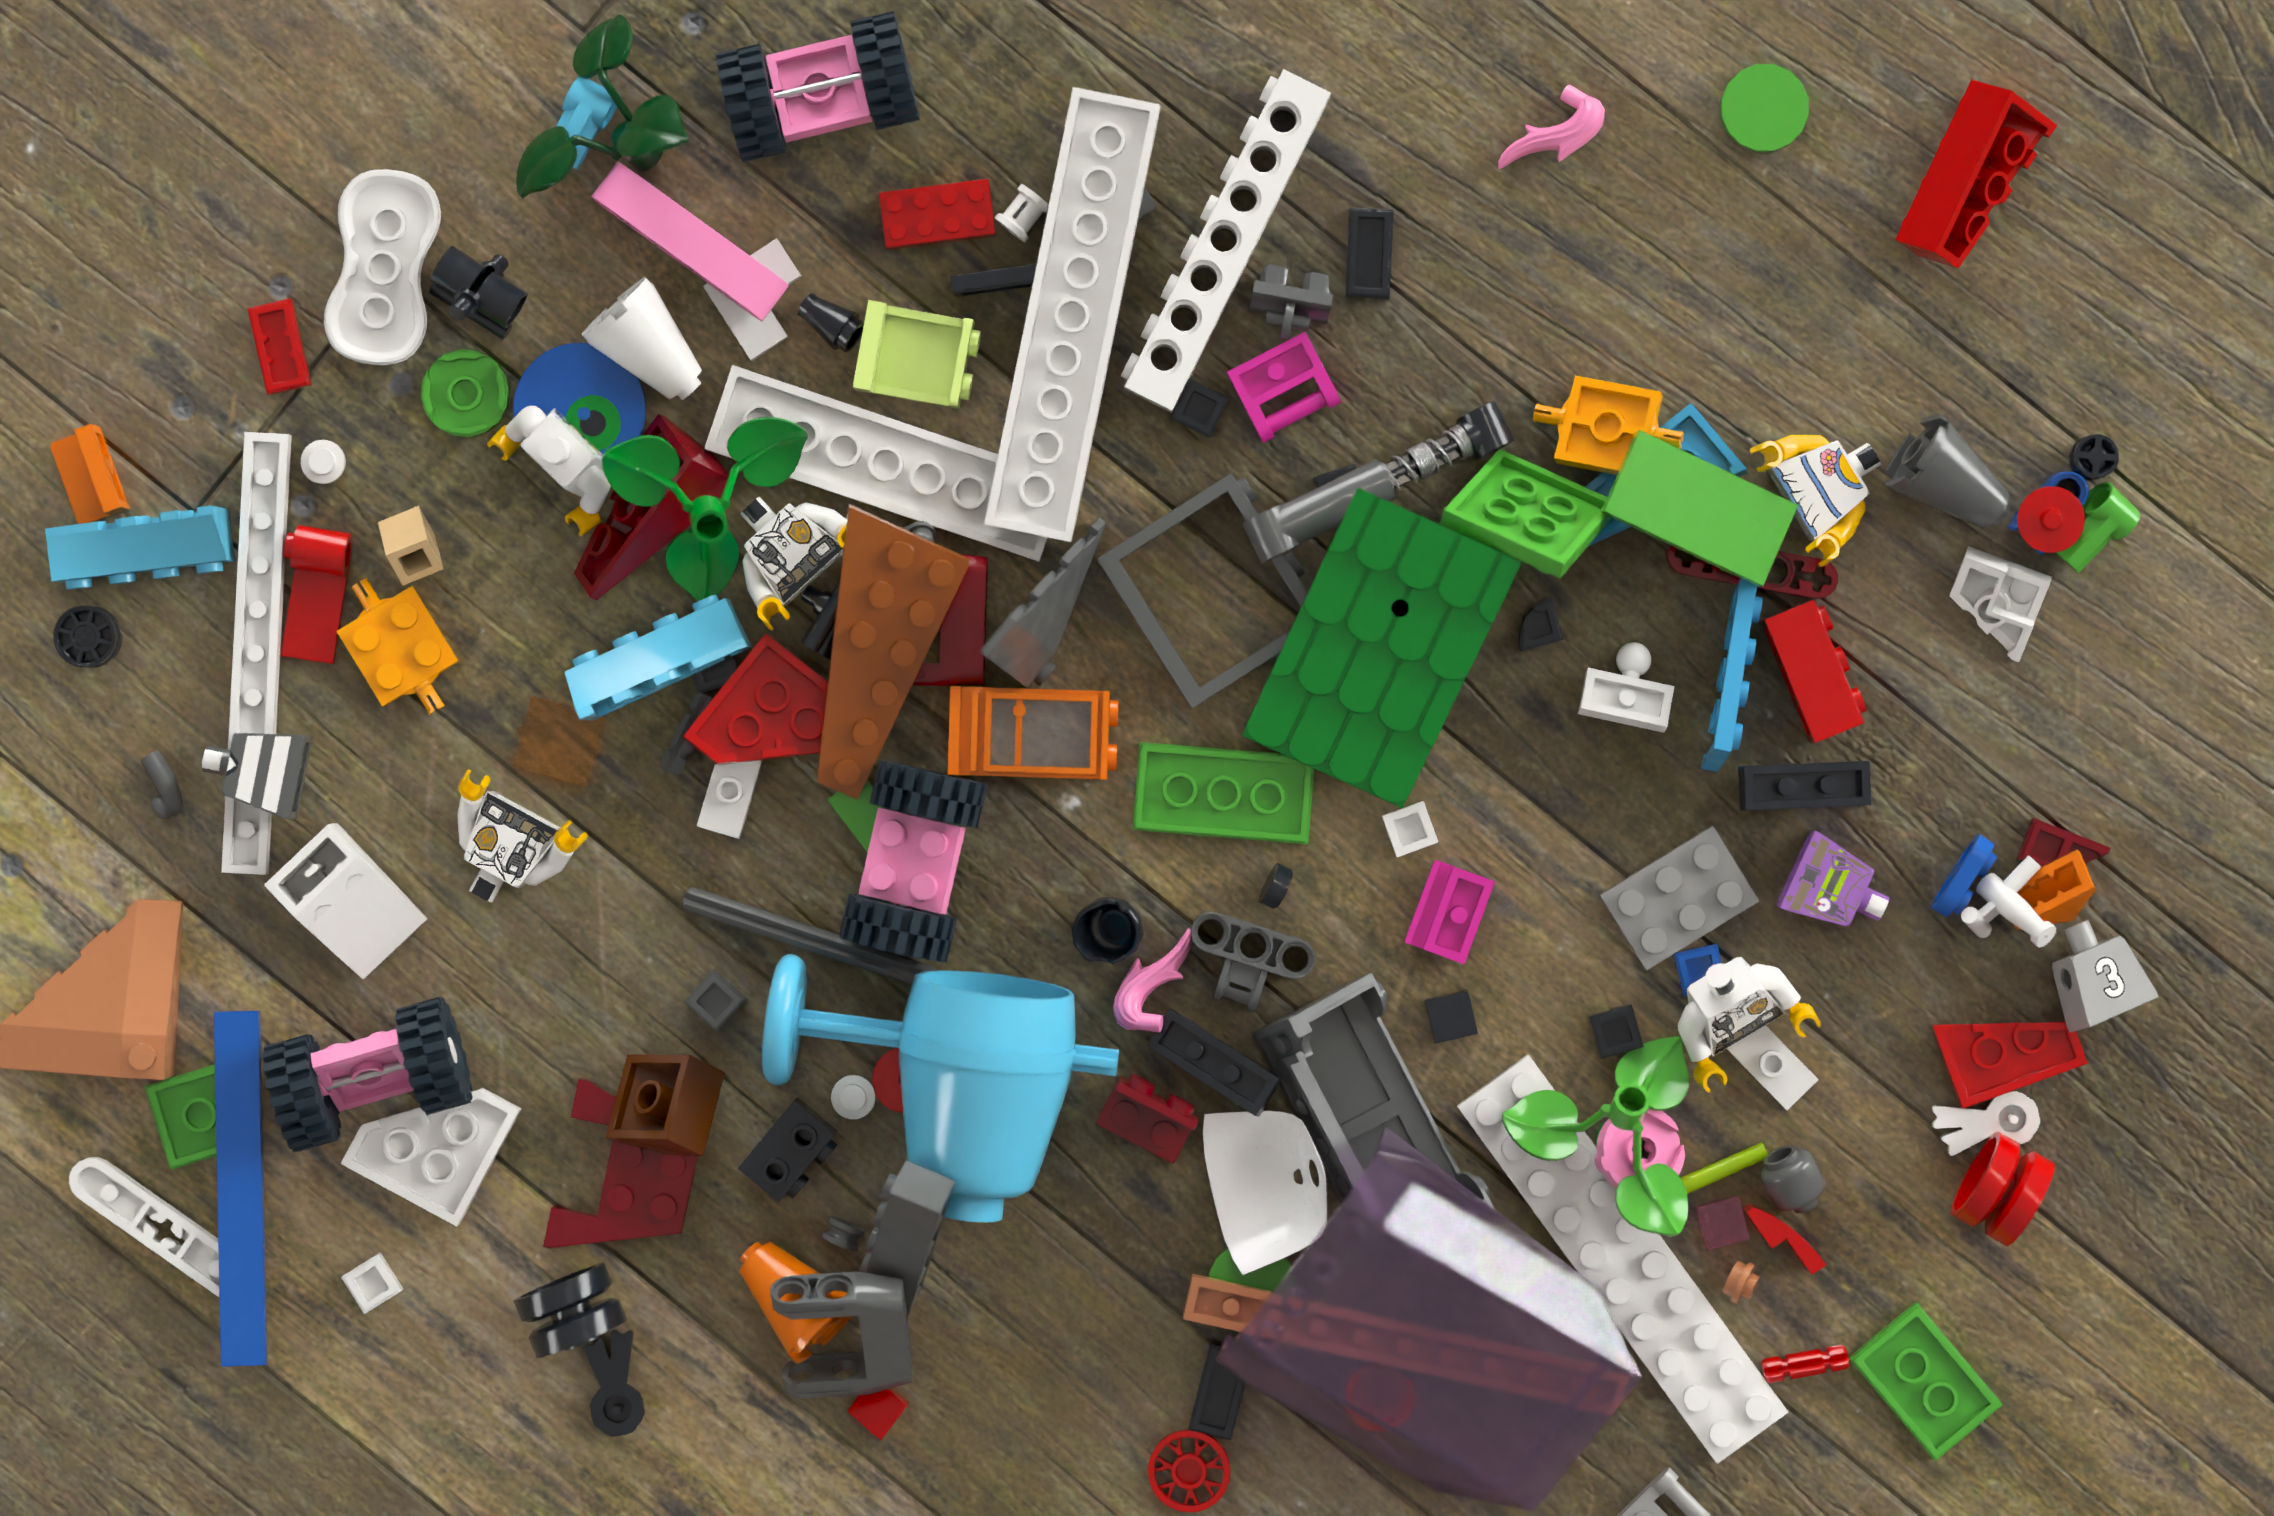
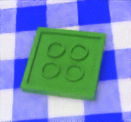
M1499 449L1444 509L1440 524L1461 535L1490 546L1501 553L1532 565L1540 572L1561 578L1612 517L1601 513L1607 499L1606 496Z

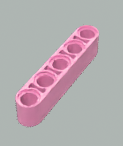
M618 161L591 196L593 200L762 322L789 287L786 282Z

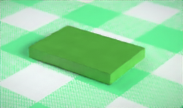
M1914 1302L1849 1357L1853 1365L1934 1461L1938 1460L2003 1405L1917 1302Z

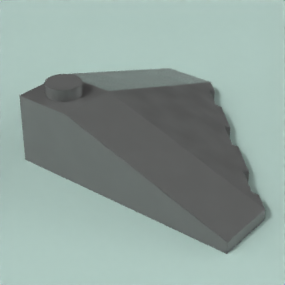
M1100 517L1088 529L1089 532L1086 536L1077 541L1062 557L1057 571L1054 572L1052 570L1029 594L1028 597L1032 600L1026 607L1022 603L1017 607L980 651L1027 688L1033 681L1041 686L1057 667L1051 660L1058 651L1107 525Z

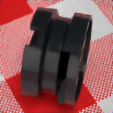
M76 606L67 610L58 619L54 628L53 640L58 654L69 664L77 667L96 668L106 665L118 654L123 636L117 623L118 620L109 611L95 606Z

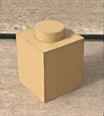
M419 506L378 522L386 557L402 585L443 570L435 534Z

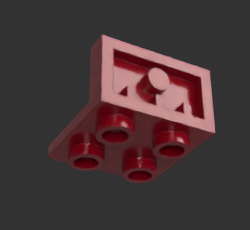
M1131 1073L1129 1079L1119 1076L1095 1124L1174 1164L1191 1130H1195L1198 1124V1115L1192 1113L1194 1105L1172 1093L1168 1100L1153 1093L1155 1085Z

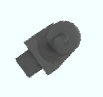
M1266 264L1259 281L1255 280L1250 311L1267 313L1265 323L1282 326L1280 339L1289 340L1291 328L1308 331L1310 322L1328 324L1333 294H1329L1328 275L1315 272L1305 273L1303 289L1285 286L1288 270L1283 266Z

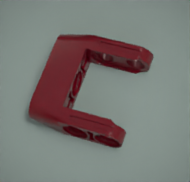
M962 555L970 559V565L940 625L939 663H922L912 685H984L985 655L980 651L986 645L987 557Z

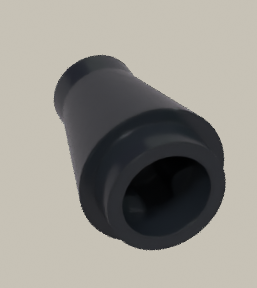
M810 293L803 300L797 314L806 320L833 350L840 348L844 352H848L862 336L864 322L859 319V313L821 299L813 293Z

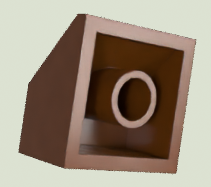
M627 1054L605 1138L671 1156H703L725 1072L691 1055Z

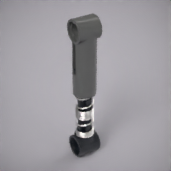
M1492 401L1465 414L1456 420V426L1450 428L1449 431H1443L1440 438L1436 440L1427 439L1425 443L1420 442V444L1406 449L1405 455L1401 457L1392 456L1387 464L1378 460H1372L1283 505L1275 506L1242 523L1261 564L1271 561L1300 546L1302 543L1339 526L1357 488L1390 502L1395 499V489L1400 491V486L1410 481L1417 483V478L1424 480L1432 476V474L1435 475V473H1438L1439 467L1445 464L1451 466L1452 461L1458 458L1465 460L1470 456L1477 460L1512 443L1514 438L1496 402Z

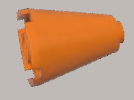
M758 1241L741 1256L740 1261L743 1265L739 1273L788 1356L795 1363L799 1364L813 1355L808 1350L811 1345L821 1343L825 1346L853 1317L791 1320L778 1314L773 1309L770 1294L771 1286L776 1280L790 1275L820 1273L771 1241L764 1245ZM836 1290L827 1293L825 1297L828 1299H839L847 1293ZM789 1293L782 1296L781 1300L785 1302L797 1301L802 1295Z

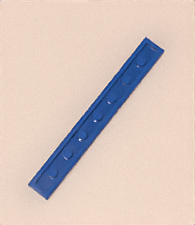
M260 1011L214 1012L221 1367L267 1365Z

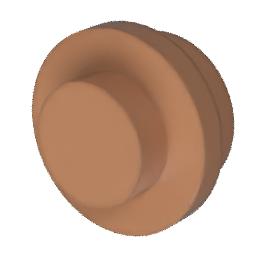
M1737 1261L1723 1289V1293L1732 1297L1731 1302L1738 1304L1742 1297L1750 1300L1760 1280V1276L1754 1274L1756 1264L1749 1262L1746 1265Z

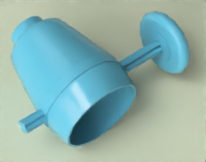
M787 954L779 960L774 971L763 1033L762 1069L764 1078L774 1085H783L790 1080L799 1052L801 1035L899 1048V1069L907 1158L911 1163L955 1181L944 1216L946 1218L970 1222H996L1002 1220L1004 1199L1018 1197L1030 1191L1035 1184L1071 1080V1072L1079 1071L1116 1076L1119 1050L1075 1044L1074 994L1071 990L1055 984L1022 977L974 971H924L914 976L903 1015V1022L807 1010L805 1009L807 974L804 961L796 955Z

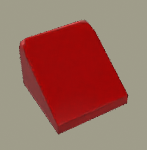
M887 1389L870 1395H859L847 1412L875 1437L882 1440L905 1410L909 1401L893 1389Z

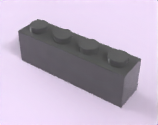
M905 1160L898 1176L890 1174L880 1196L882 1202L872 1224L875 1227L865 1248L867 1254L859 1272L903 1279L907 1316H909L924 1285L955 1181Z

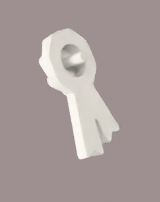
M2011 1091L1992 1098L1986 1110L1946 1106L1932 1107V1111L1936 1116L1932 1122V1127L1936 1129L1962 1128L1943 1134L1940 1137L1943 1142L1948 1144L1947 1151L1950 1156H1954L1979 1143L1997 1131L2020 1144H2024L2031 1140L2040 1124L2036 1103L2018 1091Z

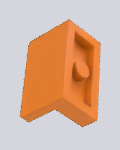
M88 424L74 429V435L51 443L50 448L78 524L95 522L130 509L100 426Z

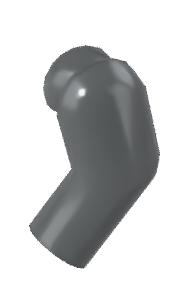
M154 751L146 755L141 763L161 794L152 799L151 807L159 818L167 819L171 814L179 813L183 801L174 772L162 753Z

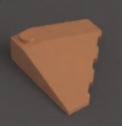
M137 899L125 910L127 915L110 931L104 929L79 952L81 957L65 972L58 971L34 993L36 998L18 1014L14 1012L0 1024V1068L135 1079L165 1080L174 1077L183 901Z

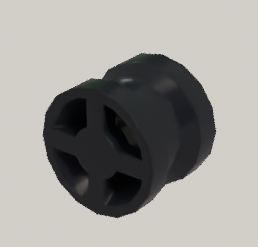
M2101 434L2081 438L2075 442L2069 453V464L2073 472L2087 480L2099 479L2111 474L2119 461V451L2115 442L2108 436Z

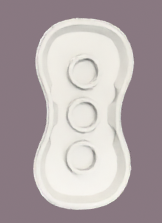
M371 170L361 173L352 179L341 195L338 204V223L344 245V263L341 276L325 308L324 326L332 347L338 353L353 361L372 365L396 364L411 357L424 339L427 329V313L421 291V270L424 258L437 235L441 221L439 200L433 188L428 182L418 176L396 170Z

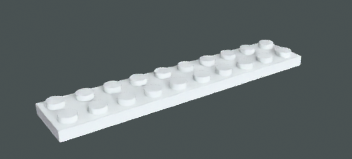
M1076 87L1072 89L984 522L985 525L1068 542L1073 540L1161 109L1160 104Z
M1527 1054L1458 1104L1457 1107L1718 1464L1789 1412L1660 1234L1639 1230L1628 1224L1619 1214L1615 1202L1617 1189L1606 1180L1603 1173L1597 1170L1594 1161L1597 1149L1585 1131L1576 1132L1578 1138L1576 1152L1572 1156L1558 1161H1546L1533 1157L1522 1150L1511 1139L1502 1122L1503 1112L1533 1092L1554 1090L1535 1062Z

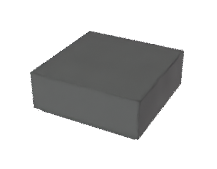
M713 969L684 1003L717 1032L747 998L718 971Z

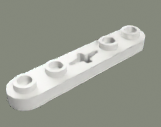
M89 1157L79 1161L72 1168L69 1175V1185L78 1199L219 1297L218 1238L105 1159ZM150 1215L149 1218L159 1223H163L168 1219L171 1220L173 1225L170 1230L179 1239H184V1244L170 1237L160 1241L156 1237L159 1230L146 1219V1216Z

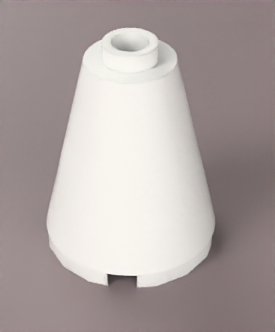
M643 277L617 298L618 301L609 309L606 308L582 332V336L587 340L588 344L669 400L676 395L683 400L701 384L697 376L701 373L702 369L655 286L646 277Z

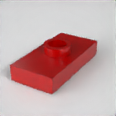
M289 298L247 308L267 395L312 386L293 300Z

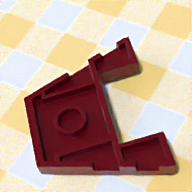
M579 1078L571 1118L609 1126L616 1095L613 1096L586 1078ZM613 1141L597 1215L553 1206L550 1211L543 1247L553 1248L682 1233L699 1156H671Z

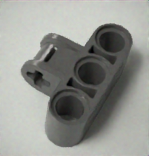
M1216 911L1203 912L1192 923L1191 935L1197 947L1206 952L1225 957L1212 998L1219 1001L1221 998L1247 1005L1248 1011L1255 1012L1268 972L1291 979H1300L1307 976L1315 965V955L1312 947L1301 938ZM1207 919L1219 921L1224 929L1222 938L1213 944L1202 941L1198 935L1200 924ZM1251 932L1262 935L1266 942L1263 953L1256 957L1245 955L1240 948L1242 938ZM1292 946H1300L1308 955L1306 965L1296 971L1286 968L1282 962L1285 950ZM1229 983H1234L1249 988L1250 990L1246 991L1234 986H1230Z

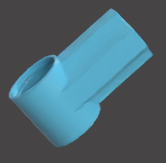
M578 76L566 95L562 107L564 112L557 126L564 127L569 133V138L573 135H579L594 141L599 130H604L610 122L617 106L602 85ZM582 145L575 146L577 158L573 168L579 170L590 149Z

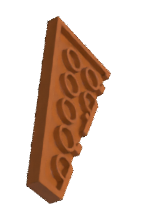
M848 504L817 782L858 800L970 565V559Z

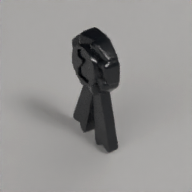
M616 1329L611 1331V1358H609L603 1337L597 1339L595 1344L583 1346L584 1353L601 1386L590 1403L592 1421L598 1429L612 1437L632 1433L645 1414L644 1402L640 1391L627 1384L634 1336L633 1330H628L623 1334Z

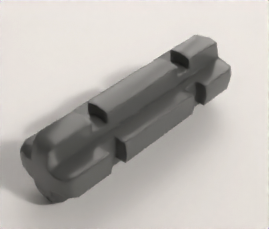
M698 692L694 696L689 706L692 708L690 713H685L669 743L672 745L670 750H665L659 762V766L674 775L682 773L688 761L685 759L687 754H692L695 748L683 739V735L712 701L713 697L703 692Z

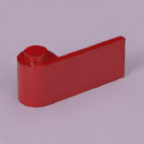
M298 525L295 533L288 532L284 544V558L290 559L294 575L281 656L334 664L339 637L336 631L340 629L352 555L353 537L351 533Z

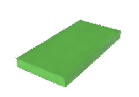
M1639 430L1636 431L1601 513L1761 587L1766 581L1798 505Z
M1140 742L1132 830L1308 844L1314 768L1280 753Z

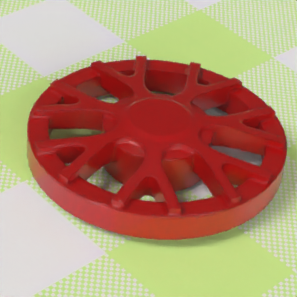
M1184 1429L1167 1435L1156 1445L1149 1459L1148 1478L1153 1492L1161 1502L1177 1511L1199 1512L1213 1506L1223 1496L1230 1481L1231 1466L1225 1449L1214 1437L1202 1432ZM1181 1438H1195L1194 1453L1183 1452ZM1177 1439V1446L1171 1442ZM1199 1439L1205 1441V1443L1200 1445ZM1166 1445L1178 1455L1174 1463H1170L1159 1456V1453ZM1211 1445L1218 1455L1211 1461L1205 1462L1199 1454L1204 1448ZM1221 1459L1223 1465L1216 1464V1461ZM1156 1460L1162 1463L1163 1465L1155 1467ZM1207 1469L1223 1470L1222 1483L1207 1479ZM1171 1470L1173 1480L1159 1485L1155 1472ZM1204 1484L1211 1498L1200 1503L1194 1489ZM1176 1485L1188 1490L1184 1503L1170 1498ZM1212 1486L1219 1487L1216 1493H1214ZM1168 1487L1170 1490L1166 1495L1162 1489ZM1189 1498H1192L1195 1504H1187Z

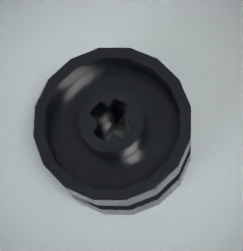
M604 1262L554 1280L514 1300L516 1309L523 1322L531 1323L551 1317L552 1321L536 1328L529 1336L537 1358H542L562 1350L568 1351L584 1345L628 1320L619 1299L607 1298L592 1304L590 1303V1299L606 1292L612 1284Z

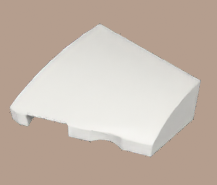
M1968 546L1950 597L1963 610L1971 612L1976 618L1977 625L1987 635L1991 633L2008 650L2007 655L2011 660L2019 662L2052 577Z

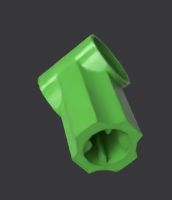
M2109 482L2100 483L2088 492V497L2082 505L2085 514V524L2081 536L2068 549L2056 552L2077 573H2080L2110 540L2122 539L2132 532L2140 519L2138 509Z

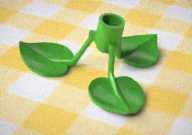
M1680 1037L1652 1040L1644 1043V1047L1626 1053L1620 1059L1615 1070V1084L1618 1089L1611 1104L1602 1105L1598 1112L1581 1123H1576L1578 1110L1573 1101L1563 1093L1554 1090L1533 1092L1503 1112L1502 1122L1511 1139L1526 1153L1546 1161H1558L1572 1156L1578 1147L1576 1132L1587 1130L1604 1117H1609L1612 1124L1621 1130H1631L1633 1132V1170L1636 1175L1625 1177L1617 1187L1615 1202L1618 1212L1628 1224L1639 1230L1665 1236L1680 1234L1688 1215V1198L1683 1181L1673 1169L1665 1164H1654L1645 1171H1643L1641 1166V1133L1643 1131L1641 1122L1648 1108L1655 1111L1675 1108L1684 1100L1688 1092L1689 1073Z

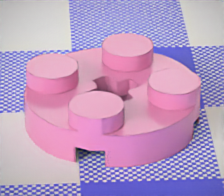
M1648 1108L1641 1122L1643 1126L1641 1139L1646 1142L1644 1149L1649 1153L1647 1159H1641L1642 1169L1645 1171L1648 1167L1661 1163L1669 1166L1679 1175L1685 1159L1684 1145H1680V1139L1676 1132L1679 1129L1672 1118L1666 1113ZM1608 1119L1598 1135L1597 1153L1595 1154L1594 1161L1597 1170L1603 1173L1606 1180L1617 1189L1622 1179L1636 1175L1633 1170V1132L1617 1128Z

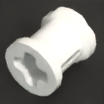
M1021 183L1017 188L1019 192L1017 197L1003 214L998 213L994 219L1025 243L1029 238L1027 232L1042 213L1048 212L1049 204Z

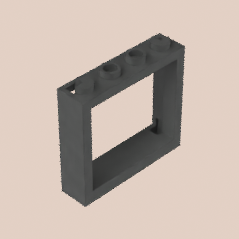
M1232 473L1097 558L1191 708L1196 707L1279 654L1290 631L1207 684L1199 687L1121 565L1120 560L1225 493L1229 494L1245 521L1258 515L1251 504L1258 499L1244 477L1236 481ZM1289 552L1286 555L1283 554L1271 560V562L1301 607L1308 592L1299 580V577L1304 575L1305 572L1294 554Z

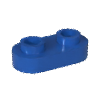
M1977 834L1971 840L1937 892L1931 904L1933 910L1947 918L1952 912L1959 915L1965 909L1973 895V892L1968 890L1977 875L1983 878L1996 860L1997 855L1992 853L1993 842L1980 834Z

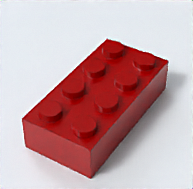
M989 179L879 193L887 250L996 236Z

